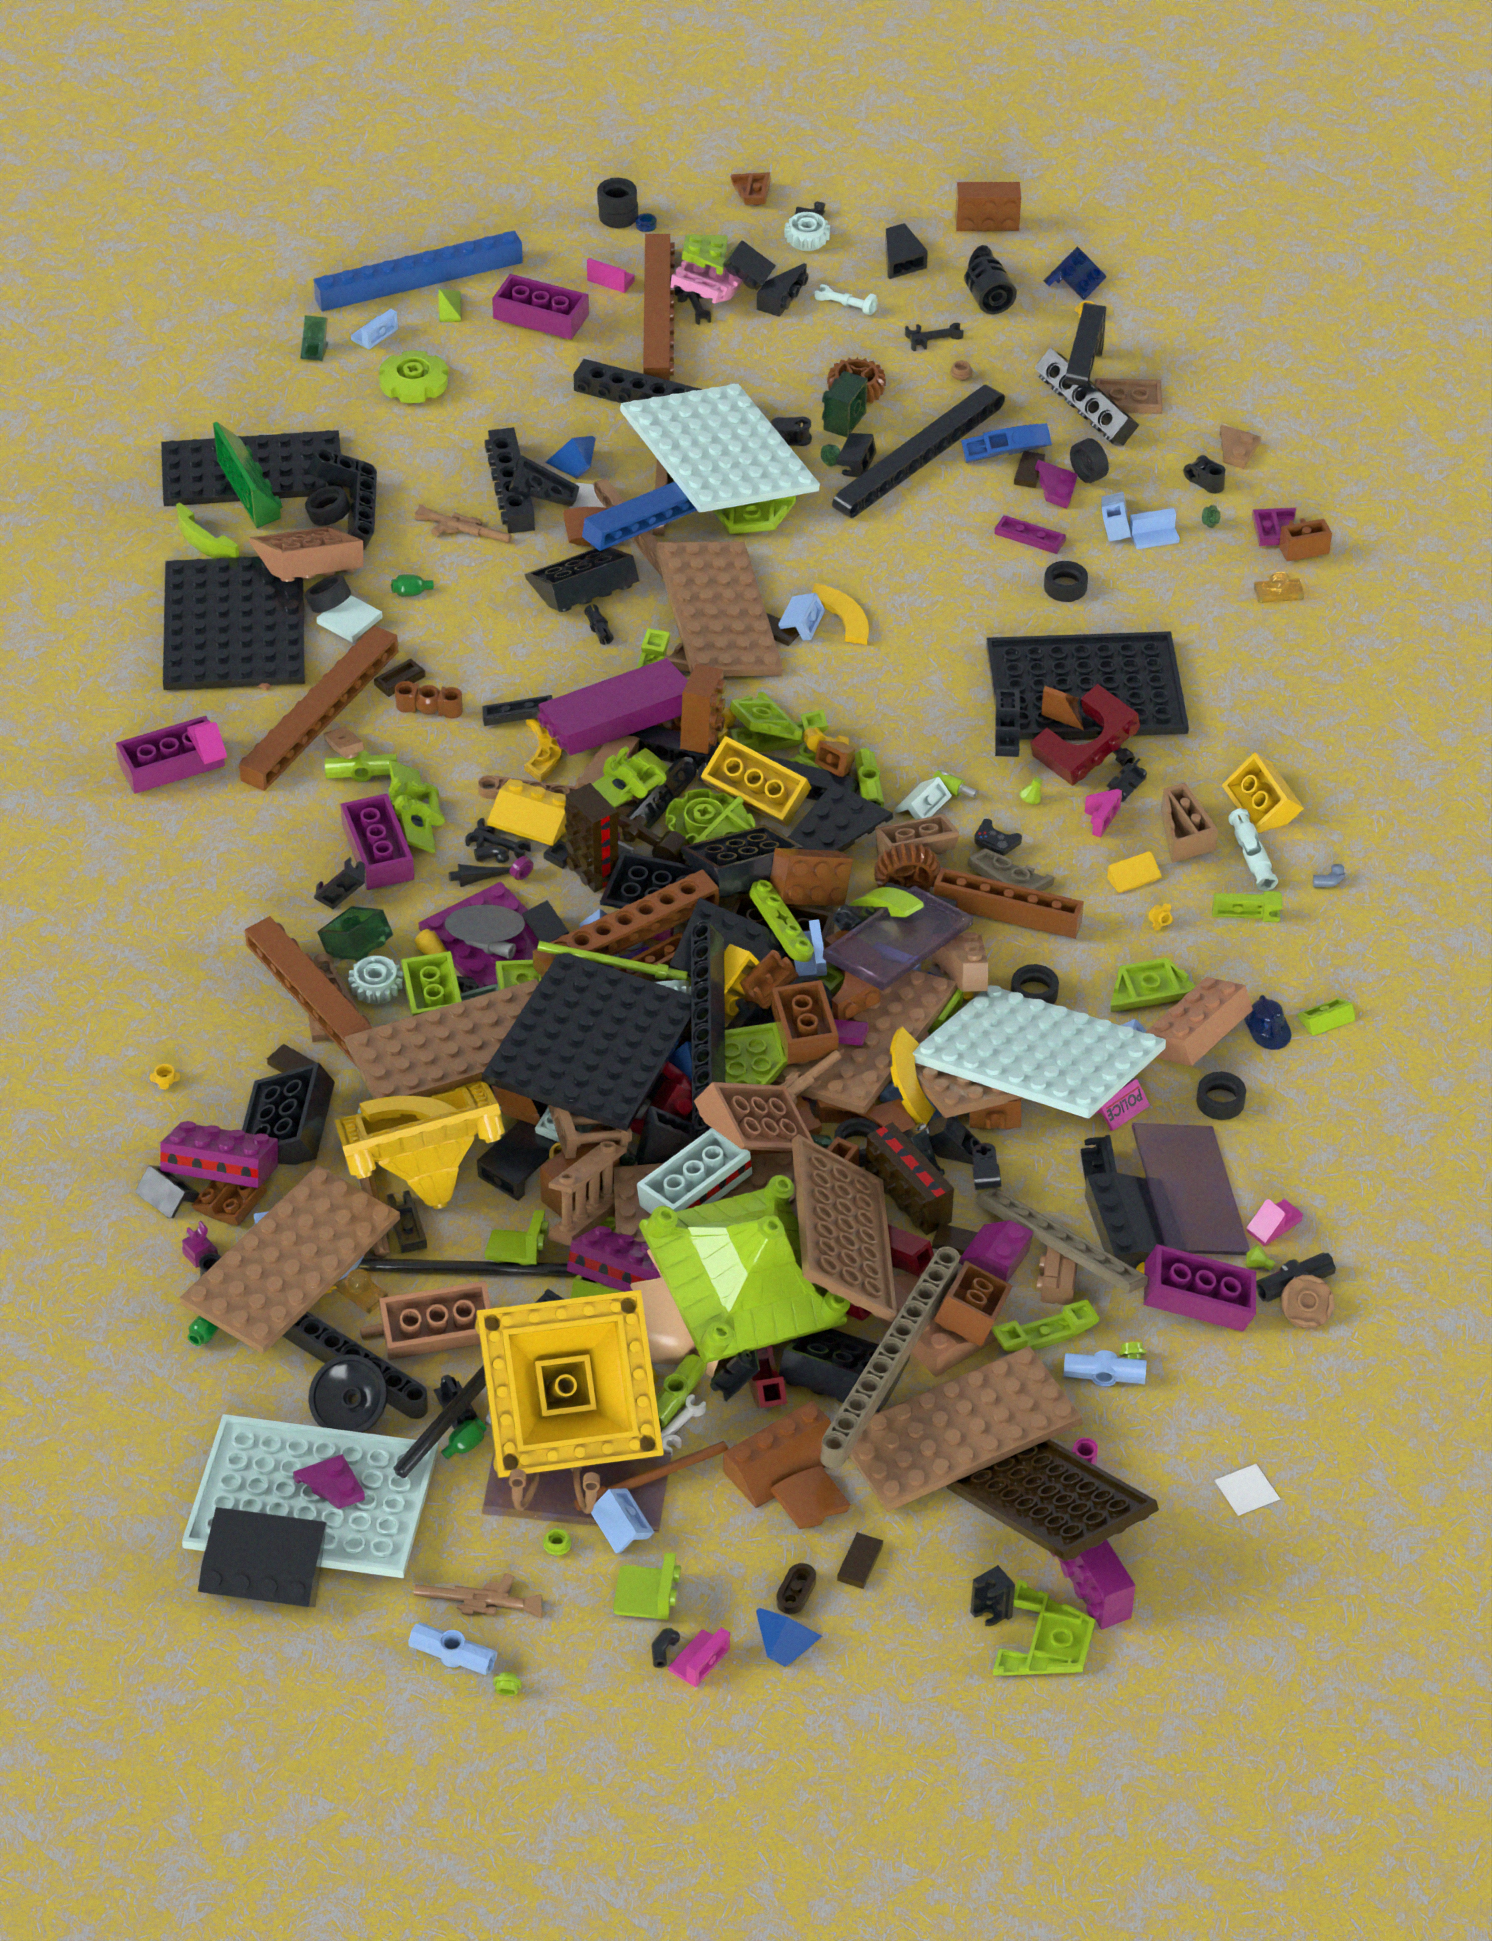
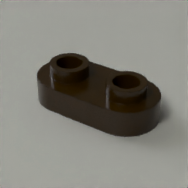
M798 1563L789 1569L776 1595V1604L781 1612L796 1614L804 1608L816 1584V1572L811 1565Z

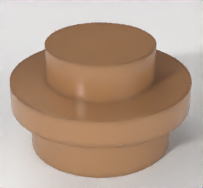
M960 360L953 364L950 373L952 377L958 380H965L971 377L972 368L967 361Z

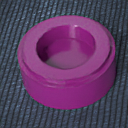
M522 856L512 864L510 875L518 881L523 880L532 872L534 863L527 856Z

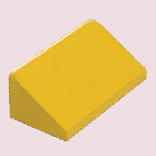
M1148 851L1109 865L1107 879L1120 894L1162 879V875L1152 853Z

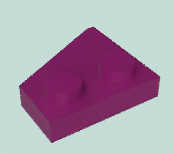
M1038 459L1035 470L1040 473L1039 482L1044 489L1045 500L1067 509L1078 474Z
M1296 508L1253 509L1252 518L1259 546L1279 545L1281 526L1289 525V521L1294 520Z
M343 1454L293 1472V1479L296 1483H305L312 1488V1493L320 1498L327 1499L331 1505L338 1509L365 1500L364 1491Z

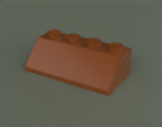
M812 1400L726 1450L723 1456V1472L754 1507L758 1508L775 1498L770 1491L772 1486L799 1472L818 1466L826 1467L822 1464L820 1455L822 1439L831 1421Z

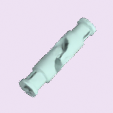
M1236 809L1231 812L1228 820L1235 828V837L1243 848L1242 852L1253 876H1256L1257 888L1263 891L1272 890L1278 884V878L1271 871L1272 864L1263 844L1259 841L1258 832L1254 824L1249 820L1250 814L1248 810Z

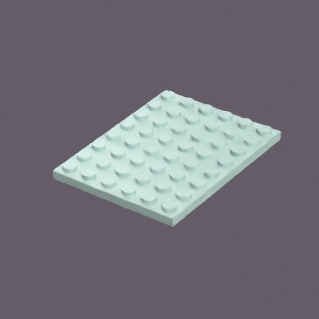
M739 384L621 403V413L699 513L819 491L820 483Z
M989 985L988 991H982L920 1043L913 1052V1055L915 1056V1063L1089 1119L1165 1049L1166 1039L1156 1037L1154 1034L1133 1030L1131 1027L1117 1025L1109 1020H1101L1086 1013L1075 1012L1064 1006L1046 1003L1041 999L1025 998L1021 993L1004 990L999 986Z
M223 1414L182 1539V1546L185 1549L205 1551L216 1507L327 1522L321 1567L404 1578L439 1451L438 1443L430 1449L406 1478H401L395 1474L393 1467L417 1440ZM343 1454L364 1491L365 1500L338 1509L331 1505L327 1499L320 1498L312 1493V1488L305 1483H296L293 1479V1472Z

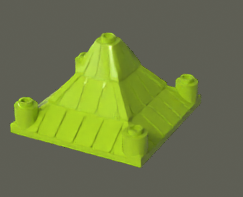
M776 1175L772 1177L764 1189L675 1212L670 1207L658 1206L653 1210L649 1218L642 1219L639 1223L642 1234L704 1364L735 1356L744 1351L749 1352L754 1349L841 1326L848 1320L845 1313L850 1307L849 1300L839 1295H834L826 1288L816 1283H811L803 1277L799 1224L789 1203V1199L794 1193V1185L786 1176Z

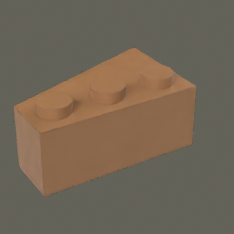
M1184 782L1164 788L1161 811L1172 863L1215 851L1218 829L1187 784Z
M966 932L963 935L932 936L931 963L934 966L939 965L941 973H948L950 980L956 981L957 987L962 992L988 991V960L982 935Z

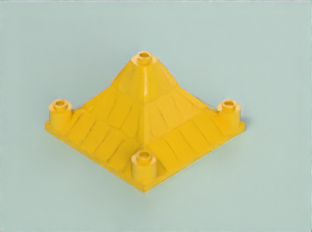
M481 1080L427 1096L428 1098L443 1101L457 1110L420 1120L417 1119V1115L404 1114L402 1118H389L369 1122L362 1113L334 1120L350 1175H356L357 1179L371 1176L372 1170L376 1169L375 1162H379L380 1166L406 1180L408 1185L427 1206H432L433 1209L448 1206V1201L452 1199L459 1170L458 1166L474 1141V1135L478 1133L479 1139H485L486 1143L500 1140L501 1134L505 1133L498 1102L488 1084L481 1082Z
M641 1290L476 1311L477 1320L475 1328L480 1335L495 1449L493 1466L498 1474V1478L509 1477L510 1472L514 1469H522L526 1474L664 1455Z

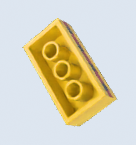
M727 736L723 738L701 775L705 785L720 793L724 792L734 799L741 796L744 800L742 805L788 828L811 789L805 777Z

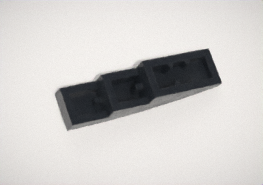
M996 689L995 756L1019 757V690Z

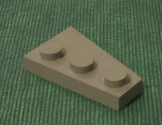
M987 849L974 854L968 859L967 865L988 879L1038 891H1043L1054 883L1055 877L1048 874L1045 877L1034 873L1035 869L1029 866L1025 868L1012 864V859Z

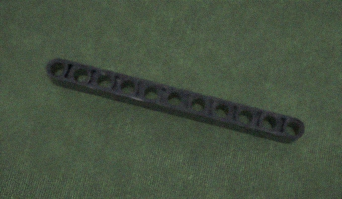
M988 385L981 386L840 490L833 498L832 507L849 518L856 517L1000 410L1005 402V395Z
M655 725L629 734L639 738V752L646 748L660 760L674 763L679 758L690 757L695 761L697 770H699V766H702V762L709 763L720 745V742H717L715 746L712 745L708 754L680 749L681 732ZM759 753L805 777L811 786L810 791L805 797L807 799L818 801L833 782L854 793L859 788L858 782L850 776H837L828 770Z
M706 920L696 923L691 931L692 1123L696 1139L712 1127L704 1122L694 1100L712 1082L726 1083L724 937Z
M209 1253L200 1258V1277L221 1258L220 1255ZM308 1311L282 1335L323 1363H327L331 1359L342 1355L365 1357L379 1367L386 1379L388 1388L387 1404L412 1419H419L427 1414L428 1397L424 1385Z

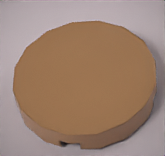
M1301 1275L1291 1280L1283 1289L1280 1297L1281 1310L1291 1324L1302 1329L1316 1328L1323 1325L1332 1315L1335 1306L1332 1290L1321 1278L1313 1275Z

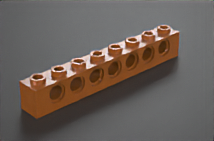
M702 869L682 880L667 885L657 892L648 894L634 903L627 904L611 914L604 915L590 924L583 925L567 935H562L550 943L614 956L690 919L699 898L719 905V888ZM535 949L532 951L533 968L543 978L555 959L556 954L541 952Z

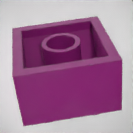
M1011 1220L984 1224L960 1257L959 1264L964 1265L965 1261H968L1008 1283L1030 1250L1033 1231Z

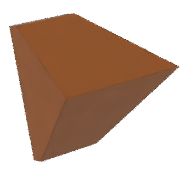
M1045 686L1041 715L1084 730L1077 703L1079 698Z

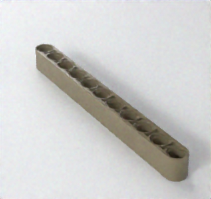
M942 1247L936 1251L824 1434L820 1459L826 1467L838 1468L845 1463L955 1281L960 1258L956 1249Z

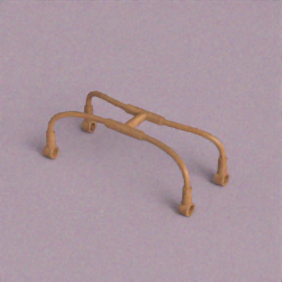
M582 1466L571 1468L579 1506L585 1514H590L596 1504V1494L600 1488V1476L593 1472L584 1475L583 1489L586 1491L584 1499L580 1483ZM514 1469L510 1472L509 1485L512 1487V1500L518 1511L524 1510L532 1500L538 1485L540 1472L533 1473L530 1487L524 1499L523 1487L526 1485V1472L522 1469Z

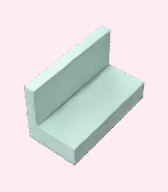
M936 777L921 782L894 811L899 813L909 810L915 820L931 817L952 795L941 779Z

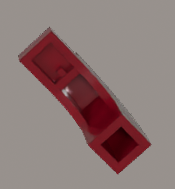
M772 1345L756 1349L760 1371L748 1382L757 1408L788 1404L784 1378L778 1374Z

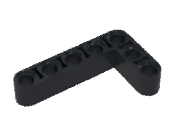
M1084 303L1067 367L1066 384L1088 386L1095 356L1101 357L1103 352L1106 306Z
M320 448L316 450L309 464L308 471L316 478L350 488L347 534L363 540L364 551L375 530L377 470L368 462Z

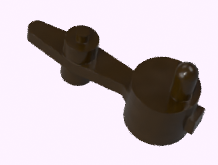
M618 813V826L624 830L622 836L625 841L634 842L638 838L654 847L652 849L653 858L682 864L686 863L687 859L683 856L681 847L689 845V842L682 834L676 831H667L662 837H659L646 828L647 821L644 816L636 815L633 819H630Z

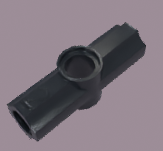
M1323 1252L1302 1262L1296 1259L1289 1260L1281 1266L1278 1272L1256 1281L1258 1296L1263 1302H1269L1281 1297L1285 1286L1296 1277L1313 1275L1323 1279L1335 1274L1336 1267L1333 1258L1329 1253Z

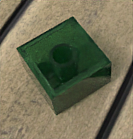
M843 371L838 378H835L831 388L825 391L822 398V403H824V411L822 413V420L824 421L823 430L846 438L866 414L868 378Z
M351 906L317 931L326 953L340 960L349 959L355 961L368 957L371 951L385 945L386 940L393 936L383 909Z

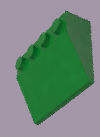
M213 423L217 462L255 527L259 528L280 519V509L283 508L278 496L274 497L269 480H264L259 463H254L252 459L253 454L249 446H244L238 436L220 423Z

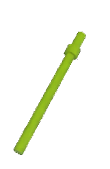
M539 941L537 951L556 955L570 953L599 964L655 975V978L663 980L670 978L686 981L688 973L668 968V965L658 963V965L543 941Z

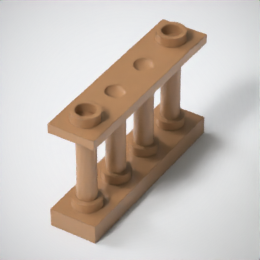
M548 1105L565 1159L576 1158L577 1147H580L581 1144L618 1141L619 1146L626 1147L625 1153H627L628 1142L632 1141L630 1127L627 1132L612 1127L613 1131L580 1133L575 1130V1126L601 1123Z
M610 1141L602 1142L549 1182V1188L562 1191V1221L549 1230V1240L571 1246V1241L594 1229L615 1212L613 1162L626 1152V1147L618 1146ZM602 1171V1189L600 1190V1172ZM589 1181V1199L586 1201V1183ZM575 1192V1210L572 1212V1197Z

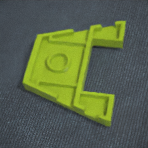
M1018 1579L1013 1606L1040 1612L1029 1654L999 1648L993 1668V1675L1083 1672L1096 1620L1066 1603L1063 1605L1049 1598V1594L1042 1590L1037 1592L1028 1587L1027 1582Z

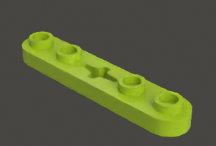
M765 880L754 882L749 895L787 954L796 961L809 962L812 958L814 947L770 882Z

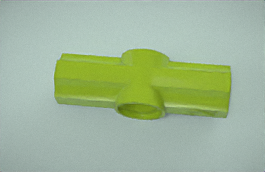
M862 748L855 753L854 760L859 785L858 791L861 797L884 808L880 770L876 764L875 754L869 748Z
M363 750L358 752V756L350 759H345V757L325 758L326 779L352 777L357 782H366L372 776L390 775L389 762L390 760L397 762V754L371 755Z
M694 1354L686 1355L676 1371L665 1378L663 1382L664 1387L656 1397L661 1428H665L678 1409L686 1406V1398L706 1372L707 1364L703 1363L701 1357Z

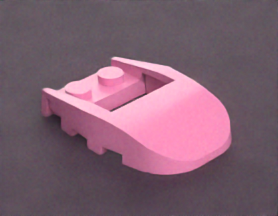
M684 260L681 262V267L678 266L676 269V274H672L670 287L680 286L684 291H694L704 298H713L712 303H719L730 300L739 290L743 280L738 276L728 273L726 267H724L722 275L716 274L717 268L707 264L706 268H702Z

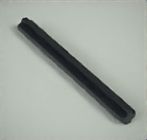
M484 1365L396 1463L393 1469L397 1476L406 1478L485 1388Z

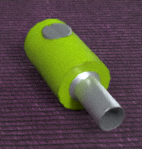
M937 770L933 778L939 777L950 794L960 796L963 793L973 798L977 796L978 790L965 786V780L950 775V773Z

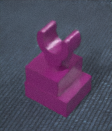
M202 1221L198 1222L199 1227L196 1231L188 1227L187 1234L189 1236L182 1240L183 1254L195 1268L199 1267V1260L205 1254H218L217 1248L206 1237L208 1228Z

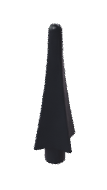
M458 864V871L449 872V881H459L460 887L488 878L510 874L511 867H484Z

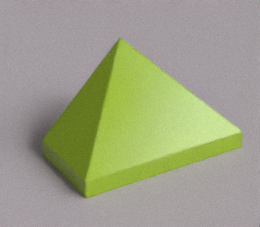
M438 288L439 321L461 322V291Z

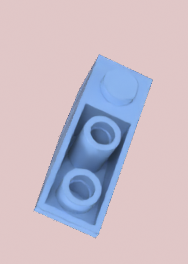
M1124 492L1102 496V514L1109 542L1131 537Z

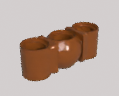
M409 681L399 682L395 686L396 708L400 712L416 713L418 709L426 715L438 712V716H445L450 719L458 718L463 713L462 692L456 687H442L440 691L433 685H424L420 688L419 683L413 684Z

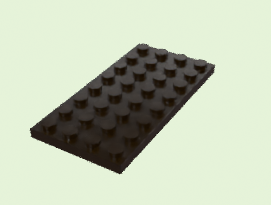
M1050 1439L946 1485L947 1489L1064 1561L1077 1558L1080 1553L1100 1545L1104 1540L1115 1534L1124 1532L1129 1526L1138 1521L1146 1520L1149 1515L1159 1510L1155 1499Z

